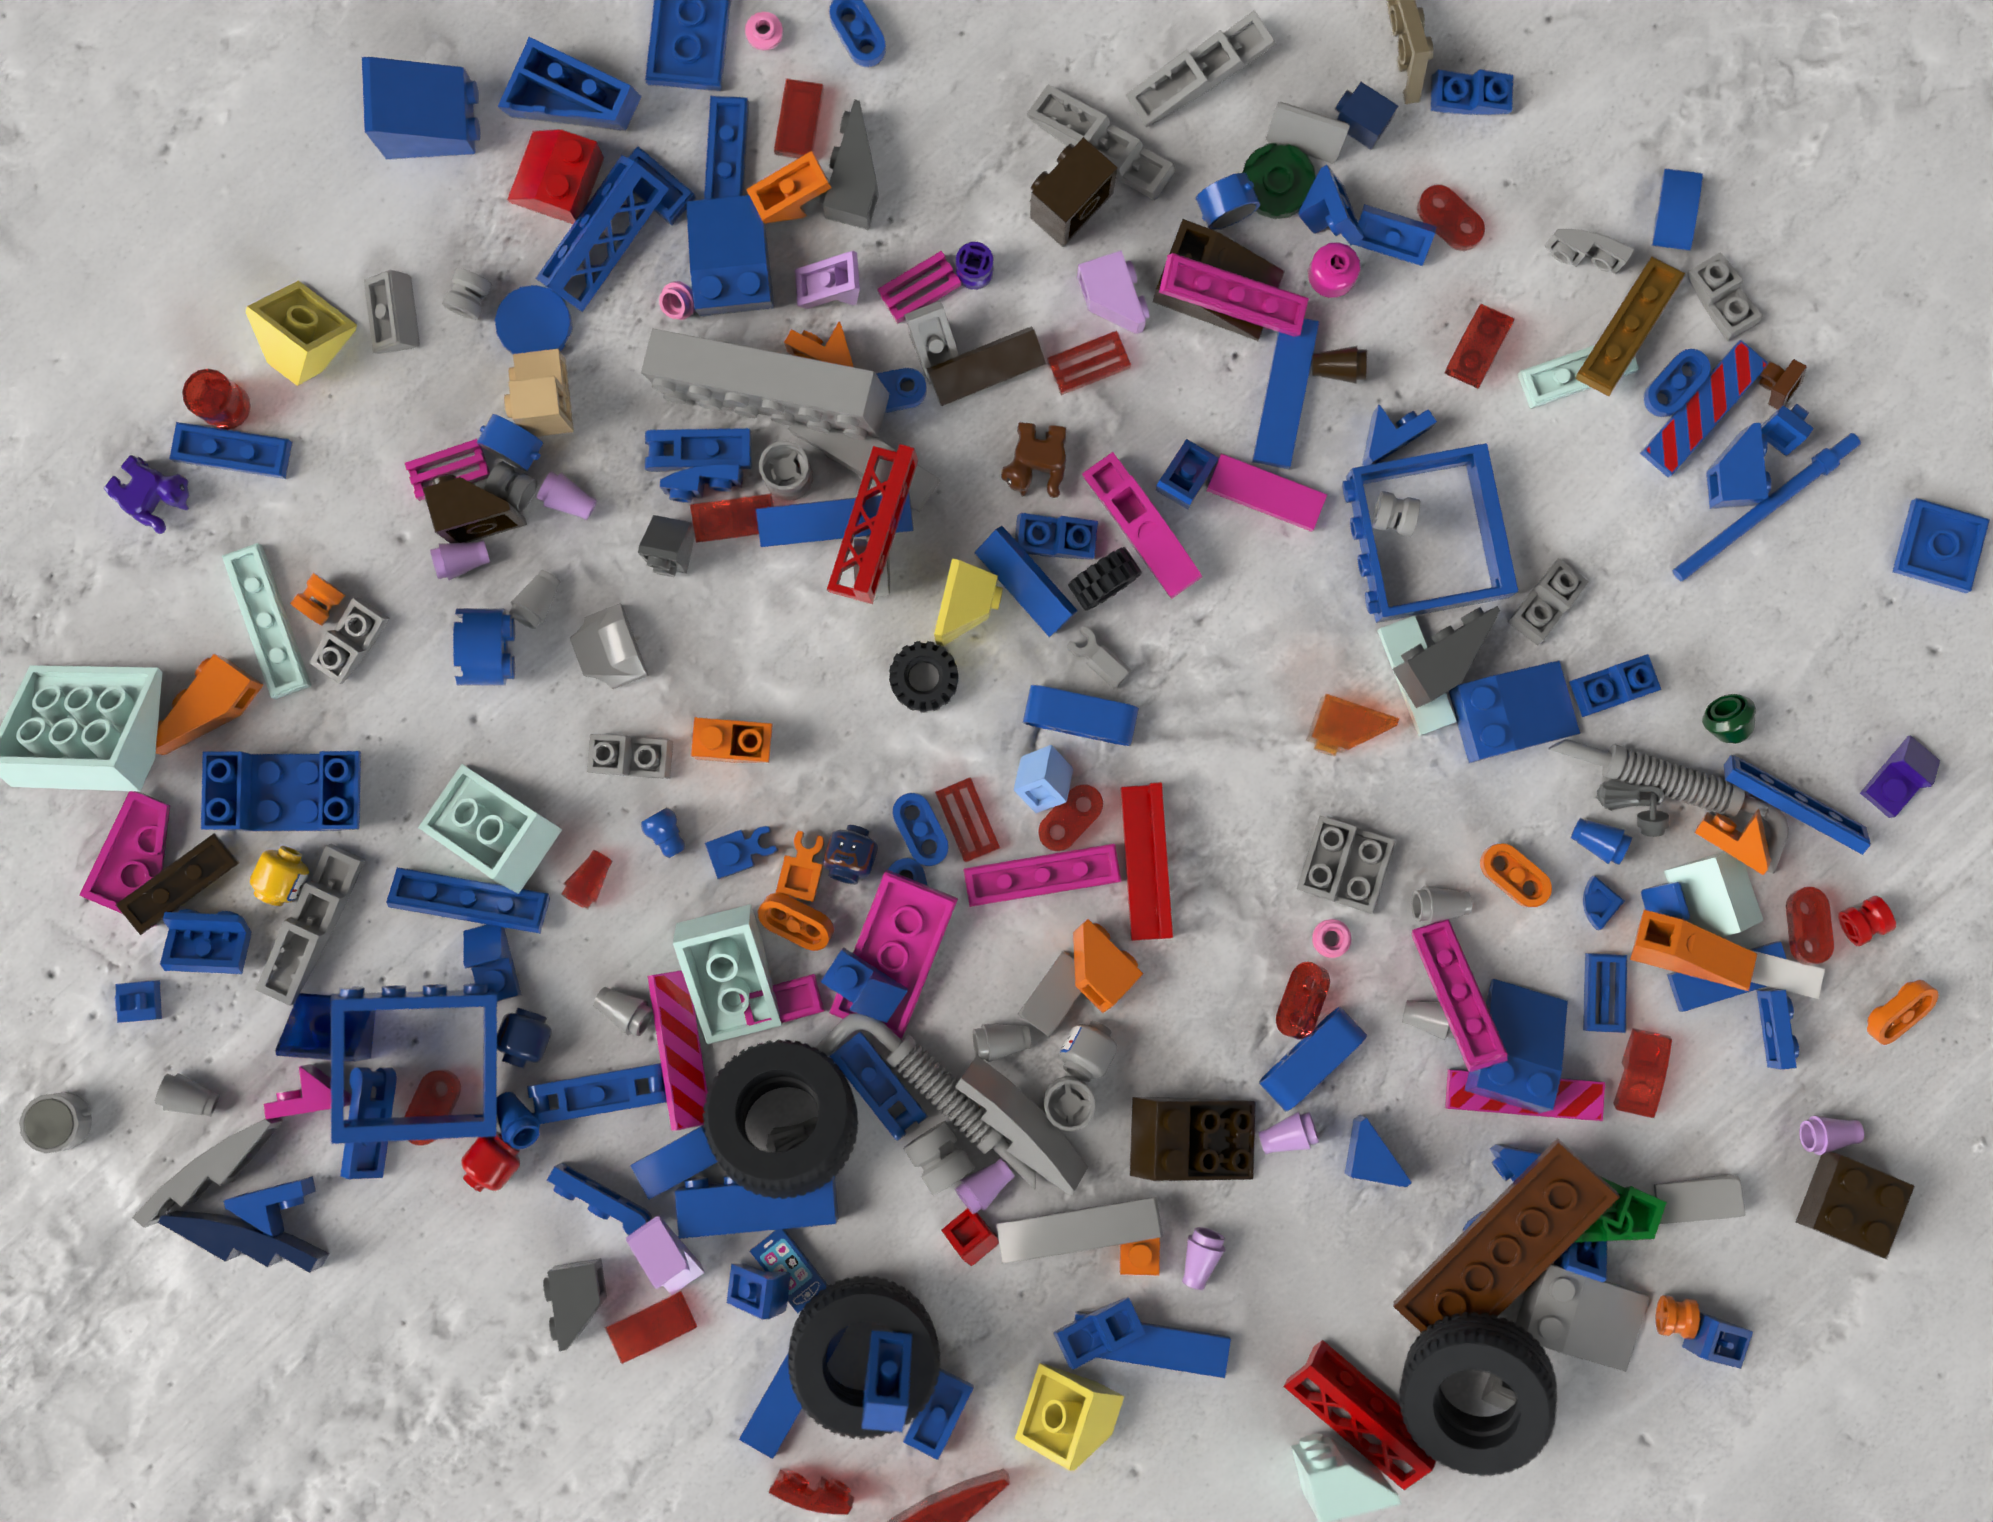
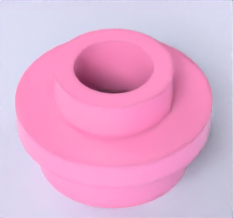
M759 12L751 16L747 21L745 34L748 42L754 48L770 50L781 41L783 28L780 20L774 14ZM767 25L770 27V30L765 34L757 32L760 26Z
M674 281L663 288L659 304L666 316L672 319L683 320L695 312L693 292L688 285L680 281Z
M1324 920L1315 927L1312 934V943L1316 951L1322 956L1336 958L1346 953L1349 949L1351 933L1348 927L1339 920ZM1329 931L1335 932L1338 937L1337 943L1333 946L1327 945L1324 940L1325 934Z

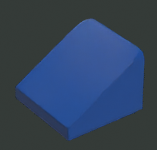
M1679 882L1664 883L1641 891L1645 910L1685 921L1690 920V913Z

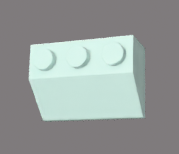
M1312 1434L1299 1440L1300 1444L1291 1446L1302 1492L1319 1522H1332L1401 1504L1398 1494L1373 1463L1331 1437L1323 1438L1322 1434Z

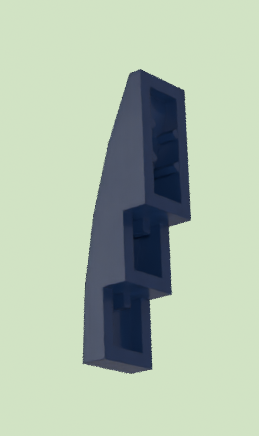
M174 1211L162 1215L157 1222L225 1262L238 1257L242 1252L266 1267L272 1266L284 1258L311 1273L321 1268L330 1254L294 1235L283 1232L272 1237L243 1219L220 1214Z

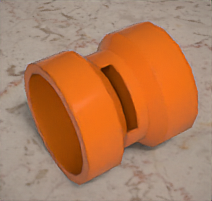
M313 572L307 580L306 590L303 593L297 594L290 604L305 616L323 626L329 618L328 611L333 605H339L346 595ZM311 596H313L315 599L323 603L322 606L313 599H311Z

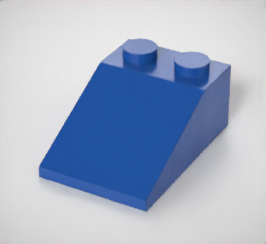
M750 196L686 201L694 309L699 316L774 309L766 227Z
M1560 661L1463 683L1448 691L1469 763L1580 734Z
M1492 979L1486 1006L1508 1058L1505 1062L1469 1072L1464 1091L1536 1113L1553 1110L1562 1074L1568 1001Z

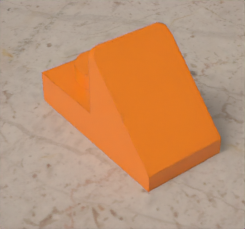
M810 151L746 190L764 223L805 218L807 215L802 205L832 187L816 156Z
M840 321L837 323L825 346L822 345L823 341L818 336L805 330L800 334L791 329L784 341L787 353L793 356L854 367Z
M1757 809L1742 832L1736 830L1737 825L1728 817L1719 813L1713 816L1707 812L1698 824L1695 833L1764 876L1769 868L1771 858L1760 810Z

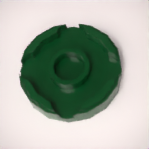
M1268 143L1256 149L1246 160L1242 171L1253 182V189L1261 204L1256 212L1259 215L1272 219L1289 218L1297 214L1316 178L1315 168L1308 155L1298 147L1290 144L1277 145V143Z

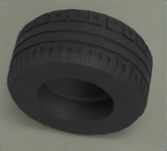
M782 1039L776 1040V1042L766 1041L764 1044L762 1042L758 1043L755 1047L750 1046L746 1051L742 1050L739 1052L740 1055L732 1057L730 1062L727 1061L724 1069H720L719 1075L715 1076L713 1085H710L708 1089L709 1094L706 1095V1103L703 1108L705 1111L703 1113V1124L706 1131L705 1136L714 1157L725 1173L740 1187L743 1186L745 1190L751 1191L756 1195L761 1194L762 1197L774 1199L781 1197V1199H787V1197L797 1198V1195L803 1196L807 1192H814L816 1188L820 1189L824 1186V1183L830 1182L833 1176L836 1177L839 1173L838 1171L845 1166V1161H848L850 1153L854 1149L853 1144L856 1143L858 1112L852 1090L844 1073L840 1070L837 1063L834 1064V1060L827 1057L823 1051L819 1052L818 1048L810 1047L806 1043L801 1044L799 1041H782ZM783 1087L797 1088L809 1093L818 1108V1121L811 1135L803 1143L787 1151L768 1152L758 1149L749 1140L745 1130V1121L752 1105L762 1095Z
M854 1276L853 1279L846 1278L843 1281H836L834 1285H828L826 1289L819 1291L817 1296L814 1295L811 1301L804 1306V1310H801L792 1329L789 1342V1375L796 1399L801 1403L803 1410L807 1411V1415L813 1418L817 1424H821L822 1428L829 1429L834 1434L839 1433L843 1437L849 1436V1438L853 1439L855 1437H859V1439L869 1437V1439H873L875 1436L882 1437L886 1433L891 1434L894 1432L862 1429L865 1390L848 1388L832 1377L826 1360L827 1349L831 1339L843 1328L859 1322L877 1323L894 1333L912 1334L908 1408L904 1425L911 1423V1420L915 1419L918 1413L923 1411L925 1404H928L930 1396L935 1391L934 1386H937L940 1373V1349L936 1330L930 1315L923 1304L920 1303V1300L914 1297L909 1290L906 1291L905 1287L899 1286L893 1281L889 1282L888 1279H879V1277L875 1276L873 1278H869V1276Z
M1464 1312L1462 1315L1453 1314L1451 1317L1446 1316L1443 1320H1437L1435 1324L1429 1325L1427 1330H1423L1411 1345L1401 1379L1400 1410L1403 1415L1404 1424H1406L1408 1432L1411 1433L1412 1439L1433 1460L1439 1461L1441 1465L1463 1474L1495 1476V1474L1502 1475L1505 1472L1510 1473L1514 1469L1522 1468L1523 1465H1527L1531 1459L1536 1458L1538 1453L1542 1452L1544 1446L1549 1442V1438H1551L1556 1420V1375L1549 1356L1545 1354V1349L1523 1327L1516 1326L1515 1322H1509L1506 1318H1498L1494 1314H1478V1312L1469 1314ZM1460 1371H1485L1506 1382L1515 1393L1517 1401L1500 1414L1486 1417L1474 1416L1453 1406L1444 1396L1440 1384L1449 1376Z

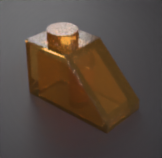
M1325 694L1319 700L1306 741L1315 744V751L1336 756L1337 752L1343 753L1396 727L1399 718Z

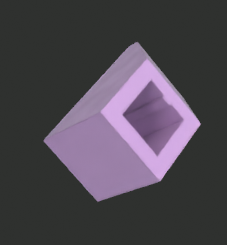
M1122 251L1078 264L1077 279L1088 310L1135 334L1143 332L1146 323L1145 319L1149 318V310L1143 296L1137 297L1133 285L1137 283L1136 272L1131 261L1125 262Z

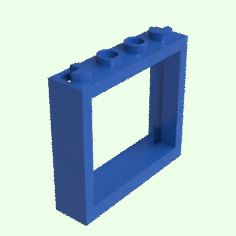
M1487 443L1352 468L1346 475V481L1342 483L1343 495L1346 503L1352 504L1354 517L1350 518L1351 534L1353 539L1359 540L1362 554L1357 557L1358 568L1361 577H1367L1369 591L1365 593L1366 607L1369 614H1374L1376 623L1507 599L1518 593ZM1466 465L1492 588L1388 607L1363 484Z
M475 983L463 985V990L447 991V985L430 984L423 985V991L406 992V986L390 985L381 987L380 993H365L364 987L352 986V988H340V994H331V1144L496 1136L497 994L494 989H488V984L475 985ZM483 1007V1114L344 1120V1011Z

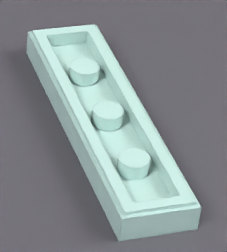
M256 543L223 555L222 558L271 698L278 699L311 687L263 546Z

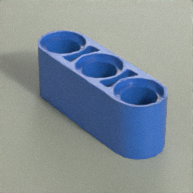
M1030 685L1022 723L1107 743L1131 746L1139 708L1130 704L1060 689Z
M1339 1006L1281 1058L1260 1079L1259 1084L1287 1112L1304 1099L1366 1039L1367 1034Z

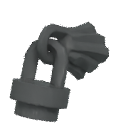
M1610 779L1603 782L1597 790V799L1605 809L1610 811L1630 806H1650V810L1637 814V826L1645 836L1657 837L1665 834V829L1669 827V815L1665 812L1657 811V805H1660L1664 800V792L1661 788L1651 785H1632ZM1640 792H1652L1650 799H1640Z

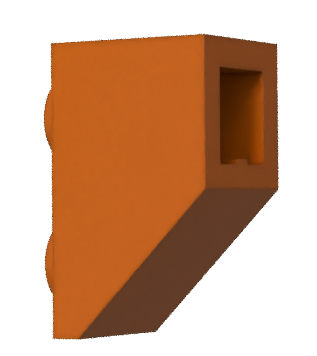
M694 717L691 756L697 760L769 763L773 724Z
M1087 919L1073 932L1075 986L1104 1013L1119 1001L1143 973L1137 968L1138 963L1131 954L1124 950L1120 951L1110 941L1111 937L1105 928Z

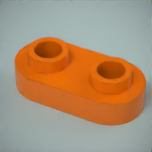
M1504 843L1495 844L1488 847L1482 853L1480 867L1483 874L1517 904L1523 907H1538L1546 903L1550 898L1552 884L1549 877L1513 846ZM1497 856L1502 857L1505 861V866L1501 871L1497 870L1493 865V861ZM1526 881H1530L1534 885V892L1530 896L1523 891V885Z
M772 893L768 895L758 909L759 921L767 930L811 951L821 950L827 946L833 936V923L825 914L785 894Z
M1924 980L1906 983L1894 998L1884 1006L1875 1008L1870 1013L1867 1020L1868 1034L1882 1045L1894 1042L1933 1009L1938 1000V991Z

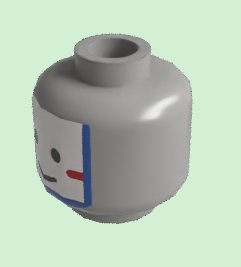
M1091 1021L1089 1025H1075L1060 1050V1058L1064 1062L1063 1069L1073 1077L1085 1082H1090L1092 1078L1098 1079L1103 1077L1117 1052V1045L1110 1037L1111 1030L1095 1021Z

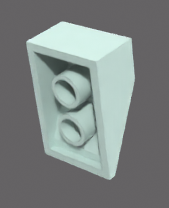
M461 764L418 827L485 875L517 894L523 889L562 831L561 828L463 764Z
M751 904L676 923L673 946L707 1044L782 1026L762 937ZM763 991L764 996L749 999V993ZM739 994H742L745 999L743 1003H741ZM750 1003L755 1022L768 1018L772 1020L749 1026L747 1025L744 1011Z

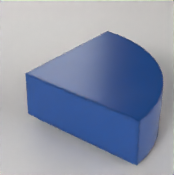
M1591 876L1584 889L1583 907L1591 925L1596 930H1601L1625 900L1596 876Z

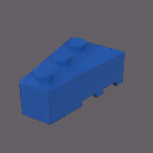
M529 37L498 104V108L514 118L626 131L642 96L631 85Z

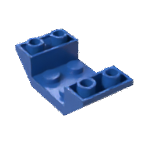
M242 751L203 752L201 830L288 832L359 829L361 752L320 751V754H250Z

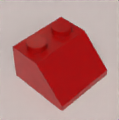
M562 129L533 131L507 201L574 224L588 203L604 160L597 142Z

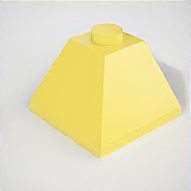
M299 280L246 308L247 317L267 363L297 386L322 373L356 331L357 324Z
M952 558L934 632L936 645L945 646L989 619L991 608L999 609L1003 587L997 586L998 575Z
M1039 1363L1015 1440L1067 1470L1075 1471L1113 1434L1124 1396L1096 1381Z

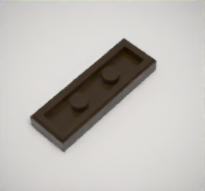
M1030 326L929 367L927 372L941 406H944L1045 365L1046 362L1035 330Z
M214 833L118 902L116 906L136 931L142 935L163 920L165 912H174L237 866L239 861L218 835Z

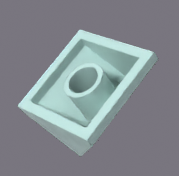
M1725 851L1664 870L1668 883L1679 882L1681 884L1690 913V920H1686L1687 922L1722 937L1742 932L1764 921L1745 864Z

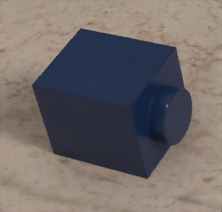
M1360 82L1353 93L1346 90L1335 110L1339 112L1337 120L1350 125L1347 134L1372 150L1393 119L1398 105L1363 82Z

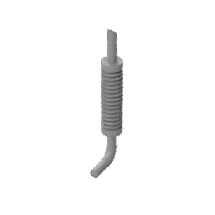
M1566 739L1548 748L1549 750L1602 766V776L1605 778L1617 779V781L1632 785L1656 786L1662 789L1665 797L1676 798L1677 801L1690 803L1693 806L1698 805L1699 808L1712 810L1715 813L1734 818L1740 810L1754 815L1757 809H1759L1761 817L1767 820L1771 827V836L1768 841L1771 861L1767 872L1775 873L1789 830L1786 817L1778 808L1766 802L1745 796V790L1720 777L1715 778L1713 775H1708L1704 772L1700 773L1698 770L1693 771L1691 768H1685L1682 765L1678 766L1676 763L1671 764L1669 761H1663L1660 758L1656 759L1654 756L1641 754L1638 751L1634 752L1632 749H1626L1616 744L1612 745L1609 751L1606 752Z
M854 1013L843 1018L816 1046L819 1052L823 1051L828 1057L854 1031L863 1029L872 1033L891 1051L885 1060L893 1068L898 1066L897 1071L899 1073L903 1071L902 1076L904 1078L910 1077L908 1082L910 1084L915 1082L913 1087L915 1089L920 1087L919 1092L921 1094L926 1093L925 1098L927 1100L931 1098L930 1103L932 1105L937 1103L936 1109L938 1111L943 1109L942 1115L946 1116L948 1114L947 1119L950 1122L954 1120L953 1125L955 1127L960 1125L959 1131L961 1133L966 1131L965 1137L971 1136L970 1141L972 1143L977 1142L975 1146L983 1154L992 1148L1023 1179L1036 1189V1171L1007 1151L1010 1144L1003 1138V1134L981 1120L986 1112L983 1111L985 1108L981 1105L978 1106V1103L956 1089L955 1083L957 1079L955 1077L950 1079L951 1074L949 1072L945 1074L946 1069L944 1067L939 1068L940 1063L938 1061L933 1063L934 1057L930 1056L928 1058L929 1052H922L923 1047L921 1045L917 1047L916 1044L918 1042L910 1034L901 1040L882 1021Z

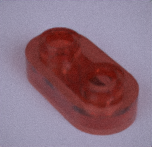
M1432 185L1424 190L1418 200L1417 212L1424 223L1436 226V234L1452 248L1458 251H1468L1478 245L1485 232L1484 221L1479 214L1450 188L1444 185ZM1433 199H1441L1444 202V207H1436L1433 204ZM1460 224H1469L1472 232L1466 233L1462 231Z
M1084 784L1072 788L1069 791L1067 802L1055 806L1041 821L1038 828V837L1042 845L1054 852L1068 849L1101 814L1103 799L1100 792L1096 788ZM1079 798H1087L1090 801L1091 806L1088 811L1081 812L1077 809L1076 801ZM1055 825H1059L1064 829V837L1060 840H1055L1050 835V829Z
M1804 887L1791 893L1786 901L1789 945L1793 957L1798 962L1812 966L1823 963L1832 956L1834 939L1830 903L1827 896L1815 887ZM1801 902L1808 906V914L1802 912L1800 908ZM1805 940L1812 944L1813 949L1811 953L1804 947Z
M1303 962L1292 971L1276 1014V1025L1283 1035L1300 1040L1308 1037L1313 1032L1330 987V976L1325 968L1312 962Z
M445 1069L427 1073L421 1079L404 1117L451 1115L461 1093V1083L458 1077L453 1072ZM439 1082H444L447 1085L448 1090L445 1096L439 1095L436 1091V1086ZM437 1139L408 1141L414 1145L423 1146L433 1143Z

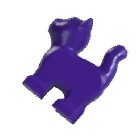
M130 455L121 465V468L132 477L131 481L127 485L121 484V481L116 476H112L104 486V490L119 504L124 512L132 516L139 523L152 527L157 534H162L166 530L164 521L160 517L152 515L160 499L170 506L189 510L186 504L189 497L188 480L180 474L164 476L161 472L148 467V463L142 458H137L133 455Z

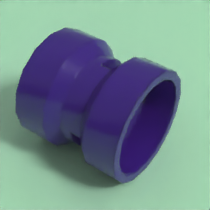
M980 242L966 243L956 254V275L964 287L972 290L984 288L993 277L992 252L986 245Z

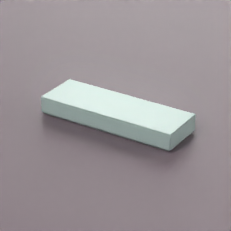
M1594 346L1521 370L1517 375L1530 409L1590 389V386L1576 380V376ZM1635 357L1622 377L1636 373L1639 370Z
M1415 615L1377 630L1392 669L1404 662L1401 655L1420 643L1424 649L1427 648ZM1395 675L1418 736L1457 722L1446 693L1416 708Z

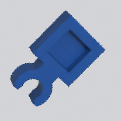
M767 826L757 828L749 839L745 838L743 830H738L706 842L705 845L717 879H722L754 867L755 863L752 855L771 856L778 851L776 845L762 848L759 843L762 835L772 832L771 828Z

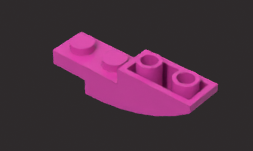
M1113 452L1082 473L1085 481L1171 599L1202 578L1201 573L1167 523Z

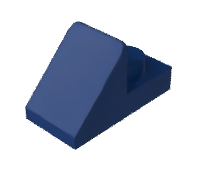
M1328 165L1320 168L1300 208L1299 217L1312 233L1316 234L1329 226L1335 236L1342 234L1347 242L1353 245L1363 239L1364 236L1344 185Z
M1378 405L1371 417L1362 465L1377 464L1428 432L1437 422L1430 410L1428 409L1420 415H1417L1415 411L1408 413L1395 423L1398 428L1396 429L1382 406Z
M1186 439L1156 485V491L1184 508L1189 509L1219 458Z
M486 924L464 930L463 964L464 968L472 969L475 985L488 984V989L495 990L497 1002L522 995L505 928Z
M844 947L821 980V983L853 1003L850 1008L851 1011L883 1022H888L908 991V988Z
M312 1176L245 1193L223 1201L227 1210L265 1234L274 1237L285 1231L280 1209L304 1204L303 1196L316 1192Z
M731 1263L726 1303L760 1319H771L784 1313L787 1308L791 1273L761 1271L747 1264Z

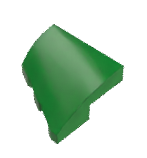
M1601 1177L1618 1193L1619 1198L1573 1243L1655 1239L1667 1202L1632 1186L1623 1187Z

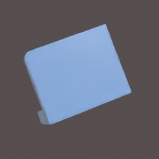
M1052 745L1041 748L1021 757L1014 791L1035 813L1063 804L1068 799L1073 768Z

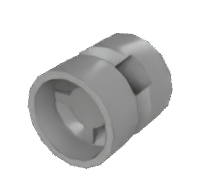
M777 441L769 445L762 452L759 460V472L772 495L778 499L790 501L803 497L808 492L813 481V473L809 460L801 447L789 441Z
M1064 1076L1057 1078L1048 1085L1044 1093L1043 1105L1046 1116L1054 1126L1061 1130L1075 1131L1082 1129L1091 1121L1095 1113L1096 1103L1093 1093L1085 1082L1075 1077Z
M946 1120L929 1129L903 1148L914 1167L923 1168L924 1171L921 1178L932 1195L956 1183L975 1168L964 1149H956L954 1146L957 1138Z

